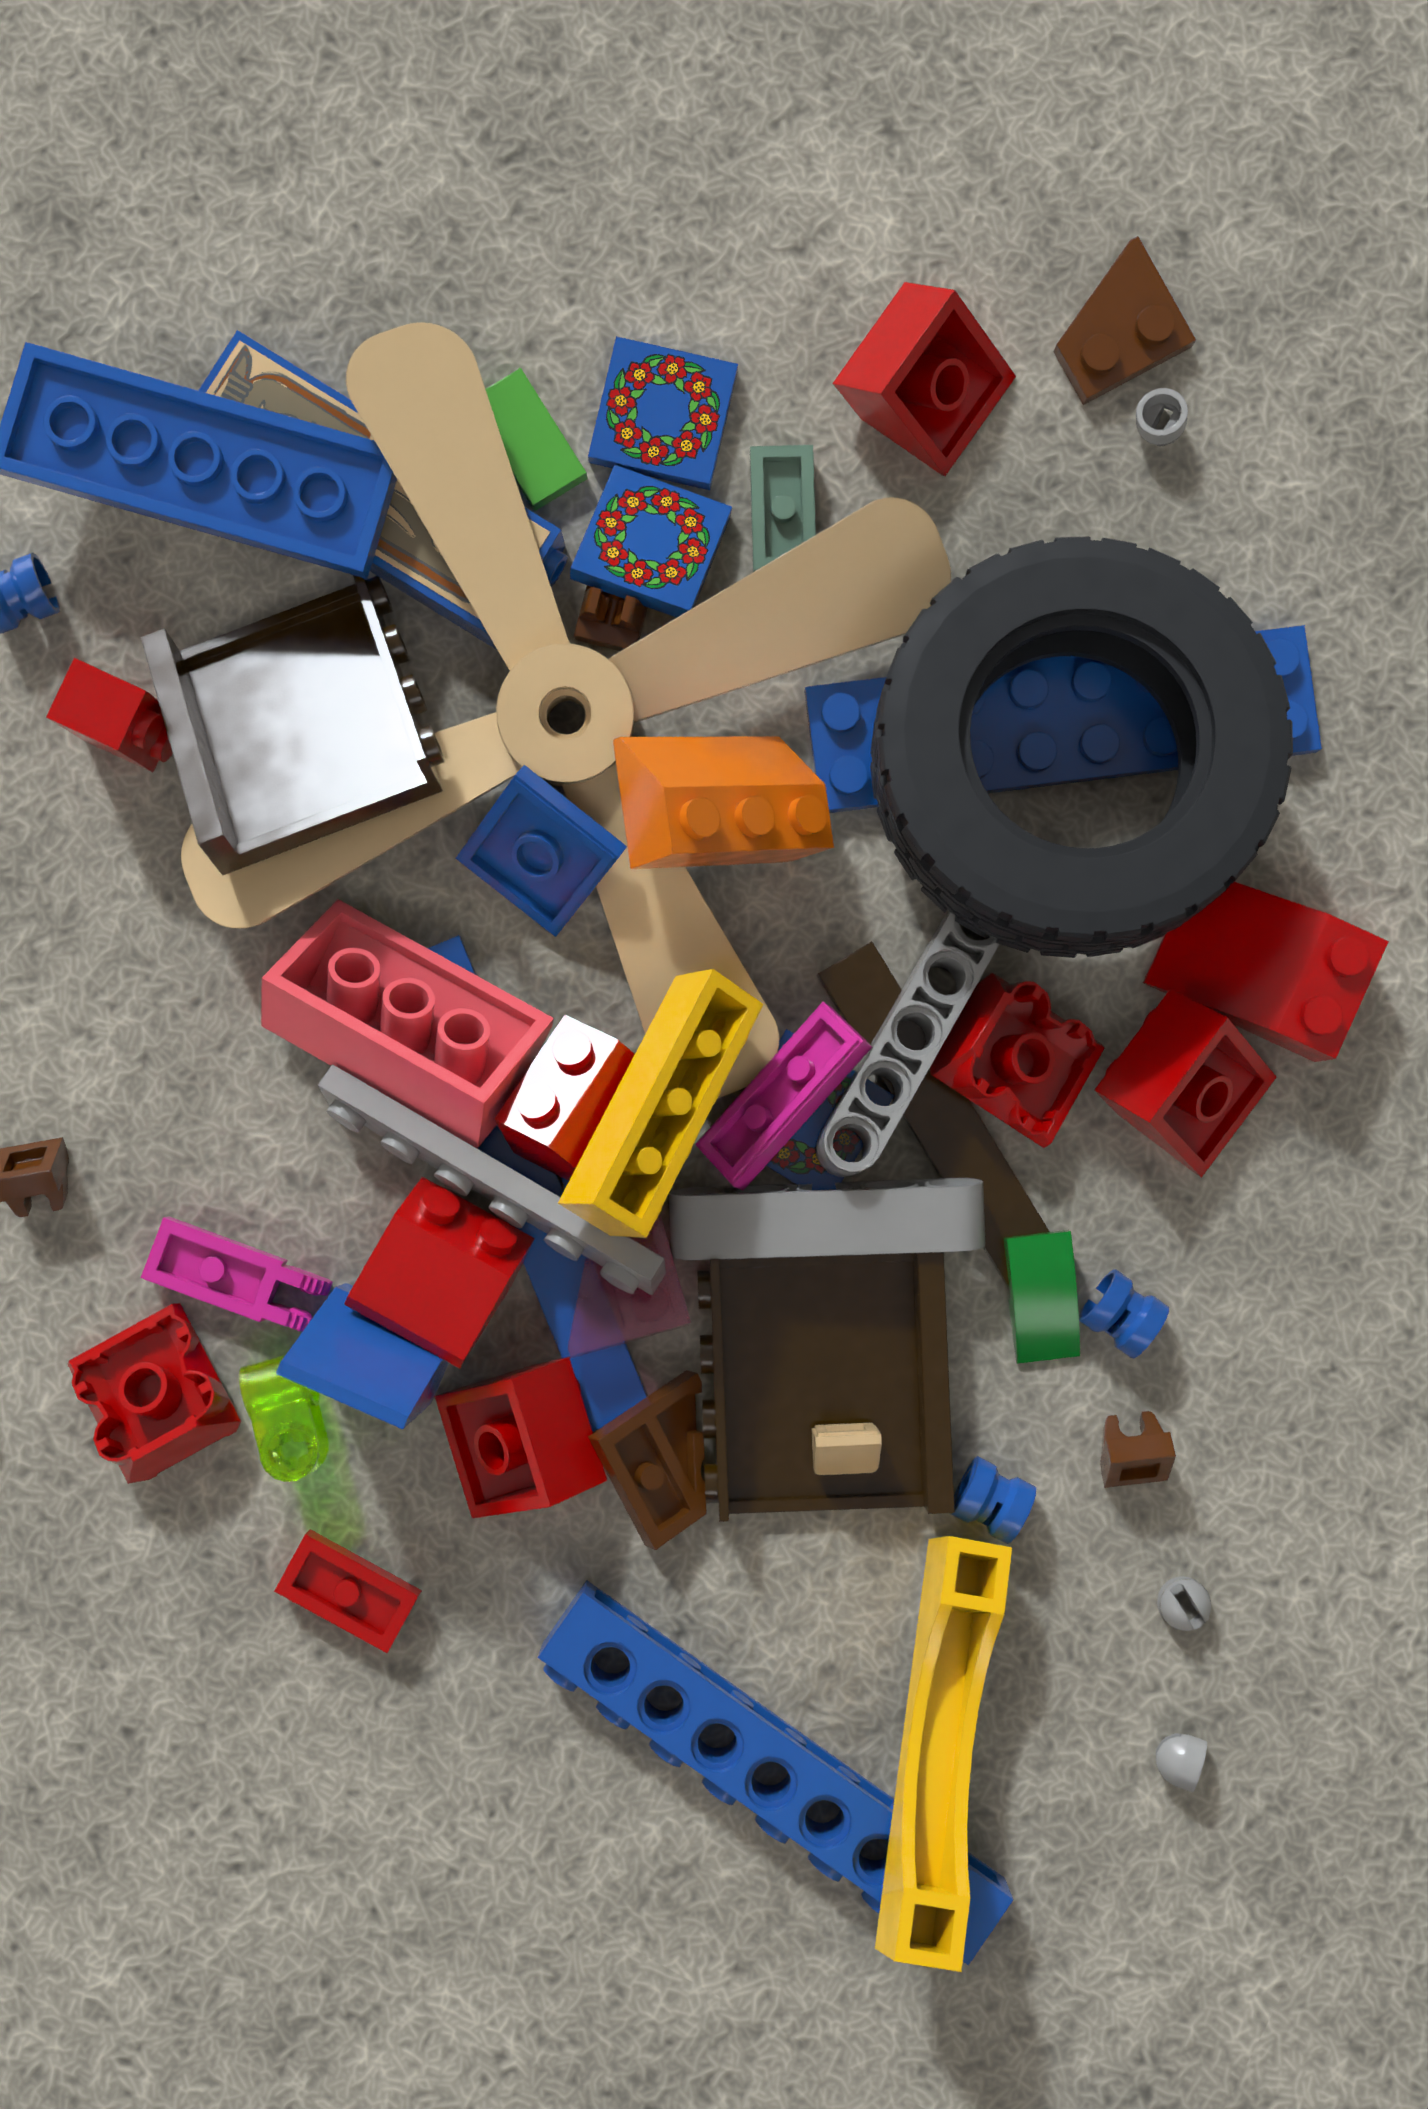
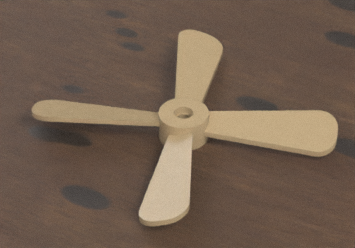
M425 322L406 324L368 338L354 351L347 366L346 386L350 400L510 672L500 688L495 713L435 732L445 759L444 763L435 766L443 790L440 793L223 876L198 845L193 824H191L183 840L181 863L193 898L204 915L219 925L239 929L262 925L512 779L524 765L548 784L563 787L566 798L627 846L613 740L618 737H633L634 723L905 635L922 609H928L931 606V599L951 582L950 563L935 523L921 507L911 501L894 497L872 501L607 659L590 648L569 643L475 356L469 346L451 330L440 325ZM565 701L575 702L585 711V721L582 727L577 732L568 735L557 733L549 724L552 709L557 704ZM627 847L596 888L644 1032L646 1034L675 976L709 969L716 970L764 1004L745 1045L740 1050L721 1088L718 1098L745 1088L778 1052L779 1032L776 1021L686 867L631 869Z

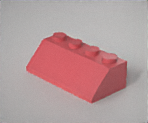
M339 899L262 977V1027L325 1063L335 1065L477 1149L497 1125L494 1118L537 1057L552 1028L554 1020L553 1017Z

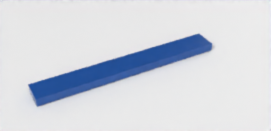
M459 935L428 948L476 975L463 940ZM496 1125L478 1147V1150L561 1198L564 1189L558 1175L513 1153L498 1125ZM525 1222L522 1228L517 1229L532 1236L535 1240L523 1264L562 1358H570L575 1377L580 1384L582 1400L593 1432L605 1426L648 1395L593 1261L582 1254L577 1261L561 1255L545 1243L544 1238L547 1233Z

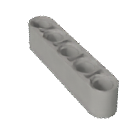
M950 911L942 919L892 1009L871 1043L872 1049L861 1060L818 1136L816 1157L820 1165L829 1174L838 1177H852L871 1167L879 1158L999 946L996 943L997 938L986 934L985 940L981 941L968 938L963 934L960 924L955 921L957 916ZM940 967L948 970L953 975L956 982V990L953 995L937 993L931 987L928 979L930 968ZM911 1021L922 1028L926 1041L922 1050H911L900 1043L897 1037L899 1022ZM880 1075L886 1077L892 1083L895 1097L890 1106L874 1104L868 1098L865 1092V1082L868 1076ZM848 1129L855 1132L861 1138L864 1152L858 1162L844 1161L836 1154L833 1148V1138L838 1130Z
M973 1178L852 1181L835 1183L836 1189L812 1190V1184L797 1185L795 1183L748 1185L744 1191L734 1186L671 1190L668 1194L671 1257L682 1260L977 1250L985 1247L983 1181Z

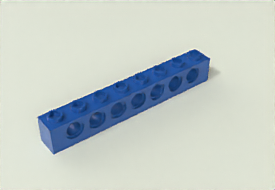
M586 1580L542 1643L538 1658L546 1663L543 1668L544 1672L564 1689L574 1692L579 1687L599 1701L596 1708L614 1725L622 1729H628L632 1725L651 1738L649 1746L667 1763L675 1767H681L684 1762L704 1776L702 1783L705 1788L722 1802L734 1805L737 1800L756 1813V1823L769 1836L781 1843H787L789 1838L805 1848L810 1852L808 1855L810 1862L825 1876L837 1882L844 1876L863 1890L861 1896L864 1901L879 1913L887 1856L879 1860H869L863 1857L860 1851L864 1844L872 1839H885L889 1841L894 1798ZM613 1647L623 1651L628 1657L630 1664L619 1673H607L597 1666L594 1655L601 1649ZM666 1685L676 1689L680 1693L682 1701L676 1708L663 1711L656 1709L649 1703L647 1694L657 1686ZM711 1724H723L734 1732L735 1737L727 1746L713 1748L706 1745L699 1735L704 1728ZM766 1762L779 1763L788 1771L786 1777L775 1785H764L754 1778L753 1773L758 1766ZM828 1800L836 1803L840 1807V1811L833 1820L819 1823L811 1820L806 1815L810 1806L815 1802ZM968 1852L970 1905L963 1962L969 1966L1014 1899L1006 1879Z

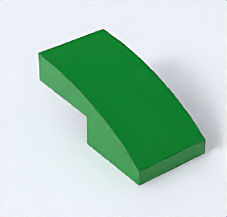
M1063 1230L1003 1238L1011 1300H1008L1016 1363L1080 1356L1078 1295L1071 1231Z

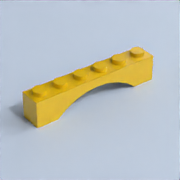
M953 1536L928 1539L875 1949L895 1962L962 1972L970 1905L967 1823L972 1752L985 1677L1005 1613L1012 1547Z

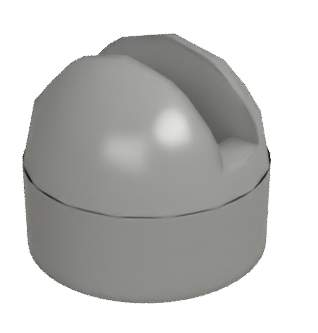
M1159 388L1148 392L1142 397L1136 409V426L1139 434L1145 441L1157 446H1165L1174 443L1183 434L1187 425L1188 414L1187 403L1183 396L1175 390ZM1164 409L1173 411L1163 430L1155 429Z
M1179 1576L1168 1580L1161 1587L1157 1597V1606L1160 1615L1171 1627L1181 1631H1191L1200 1628L1209 1619L1211 1599L1207 1590L1198 1581L1190 1577ZM1182 1590L1186 1592L1191 1604L1198 1612L1191 1620L1188 1619L1174 1596Z
M1175 1733L1165 1737L1156 1749V1764L1162 1777L1176 1787L1194 1792L1204 1765L1207 1741L1189 1734Z

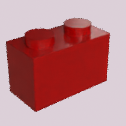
M73 659L46 718L85 742L152 773L158 761L166 762L169 760L173 752L158 699L144 689L79 659Z

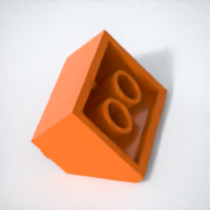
M779 736L618 737L613 740L631 869L783 863L834 848L825 783Z

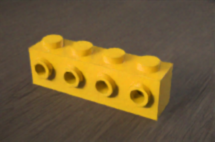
M714 969L675 976L558 1204L610 1236L647 1238L764 1004Z

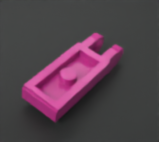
M170 1216L163 1217L141 1275V1278L255 1321L262 1322L267 1319L302 1332L314 1316L306 1310L296 1307L290 1308L273 1302L280 1281L314 1296H328L333 1281L286 1265L288 1260Z

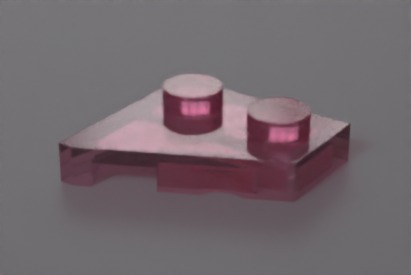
M660 1214L647 1238L629 1237L665 1258L666 1274L653 1295L638 1287L633 1294L617 1288L600 1275L603 1266L586 1257L567 1348L570 1359L690 1325L691 1320Z

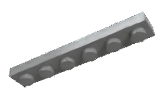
M331 1065L319 1082L318 1087L329 1105L326 1112L338 1123L354 1132H359L363 1126L382 1136L383 1139L380 1142L382 1147L402 1161L413 1164L418 1157L435 1167L437 1171L434 1176L451 1190L467 1196L472 1189L491 1200L489 1209L507 1223L517 1228H522L524 1223L528 1222L547 1233L544 1238L545 1243L561 1255L577 1261L582 1254L603 1266L600 1275L617 1288L633 1294L638 1287L653 1295L665 1276V1258L629 1237L606 1234L559 1205V1196L335 1065Z

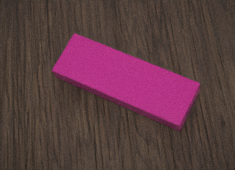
M822 1002L695 1145L732 1186L744 1191L872 1049V1046L832 1007Z

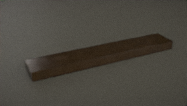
M872 941L817 974L843 1019L870 1045L902 991ZM901 1021L898 1023L897 1037L900 1043L911 1050H922L926 1042L922 1028L911 1021ZM929 1068L905 1110L903 1117L940 1178H973L983 1181L985 1215L984 1250L1010 1291L1003 1238L1047 1233L1050 1231L970 1100L933 1077ZM878 1075L886 1090L895 1095L892 1083L886 1077Z

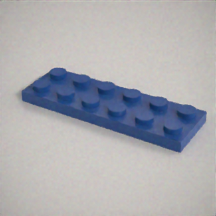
M25 342L0 423V475L368 579L397 482L396 476L374 440Z

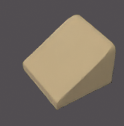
M873 1423L815 1425V1428H812L813 1469L815 1474L836 1475L876 1472L879 1468L882 1446L881 1433L876 1425Z

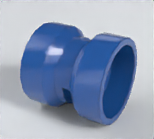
M34 553L14 559L10 572L6 569L0 571V634L18 628L21 619L28 617V613L33 617L43 619L60 612L57 597L48 599L42 589L43 586L52 583L43 563Z
M1113 1269L1096 1287L1104 1296L1098 1304L1088 1299L1081 1309L1079 1321L1094 1332L1105 1331L1114 1338V1344L1117 1349L1134 1359L1151 1344L1161 1330L1169 1314V1306L1152 1295L1142 1296L1133 1289L1131 1279L1117 1269Z
M976 1456L967 1467L954 1493L955 1513L950 1514L966 1523L976 1520L986 1525L988 1533L992 1537L1009 1544L1016 1538L1025 1524L1034 1504L1037 1488L1019 1477L1007 1479L1001 1476L994 1464Z

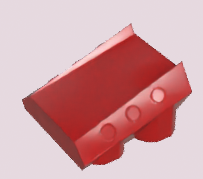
M991 973L974 988L931 1064L930 1072L936 1079L1042 1148H1045L1054 1140L1105 1047L1094 1039L1092 1031L1080 1020H1064L1052 1012L1048 993L1037 983L1023 981L1009 984L996 974Z
M173 1303L68 1361V1367L73 1375L72 1386L78 1400L89 1406L98 1424L93 1437L97 1451L102 1458L119 1465L128 1484L156 1477L160 1472L226 1436L232 1435L237 1431L241 1423L181 1303Z

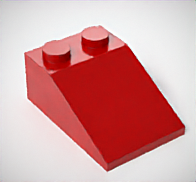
M1233 882L1225 892L1177 929L1166 932L1167 934L1164 935L1143 983L1165 994L1171 988L1228 1017L1235 1026L1313 1062L1333 1060L1338 1056L1389 941L1331 914Z

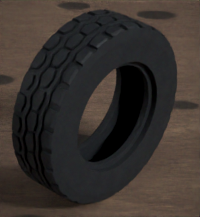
M1089 536L1055 538L1054 542L1044 543V540H1039L1009 548L1007 554L1003 556L995 554L967 569L966 576L963 579L956 577L931 599V606L928 609H922L904 635L903 643L897 648L879 699L870 752L872 756L870 769L873 796L879 804L877 813L887 840L892 841L896 847L894 854L911 880L917 879L923 885L921 891L944 913L949 910L957 916L956 922L983 938L988 934L997 938V944L1026 953L1030 949L1040 951L1041 956L1075 958L1077 953L1093 957L1119 953L1123 948L1128 947L1134 949L1163 937L1167 934L1166 932L1177 929L1212 903L1237 880L1258 855L1259 847L1266 843L1280 815L1279 810H1277L1278 804L1281 805L1285 801L1292 769L1291 766L1287 765L1288 759L1293 756L1292 721L1287 720V711L1290 709L1284 682L1282 676L1276 674L1274 666L1277 663L1261 633L1256 634L1251 624L1253 622L1231 597L1226 598L1219 592L1220 587L1194 568L1189 570L1180 565V560L1152 548H1149L1148 551L1137 548L1136 543L1104 537L1101 541L1091 540ZM1058 656H1074L1100 661L1125 672L1138 681L1153 696L1165 713L1172 728L1178 752L1177 785L1171 805L1162 822L1141 836L1124 843L1100 848H1076L1051 843L1038 838L1011 821L992 801L983 787L973 761L970 743L973 708L994 682L1019 666L1032 661Z

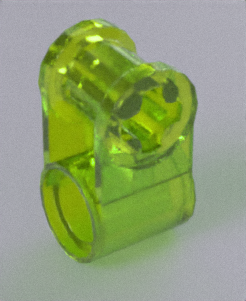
M282 1355L242 1366L239 1370V1384L245 1409L252 1422L260 1461L264 1470L274 1479L289 1482L297 1481L320 1468L327 1458L329 1441L319 1405L320 1394L276 1374L279 1364L285 1356ZM291 1437L294 1442L305 1441L308 1447V1453L299 1457L298 1460L295 1456L285 1457L282 1452V1446L290 1442Z

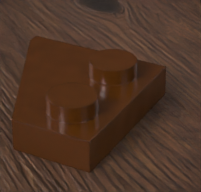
M1138 236L1128 242L1058 341L1053 351L1083 405L1192 348L1196 341Z
M688 1370L588 1436L644 1545L654 1550L663 1546L707 1514L705 1482L701 1476V1465L705 1458L703 1432L697 1431L695 1394L702 1393V1381L698 1373Z

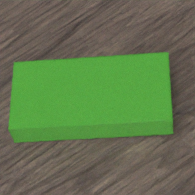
M521 368L486 388L515 480L534 511L588 479L587 472Z

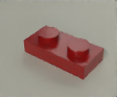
M310 1529L304 1535L274 1592L388 1653L422 1590Z

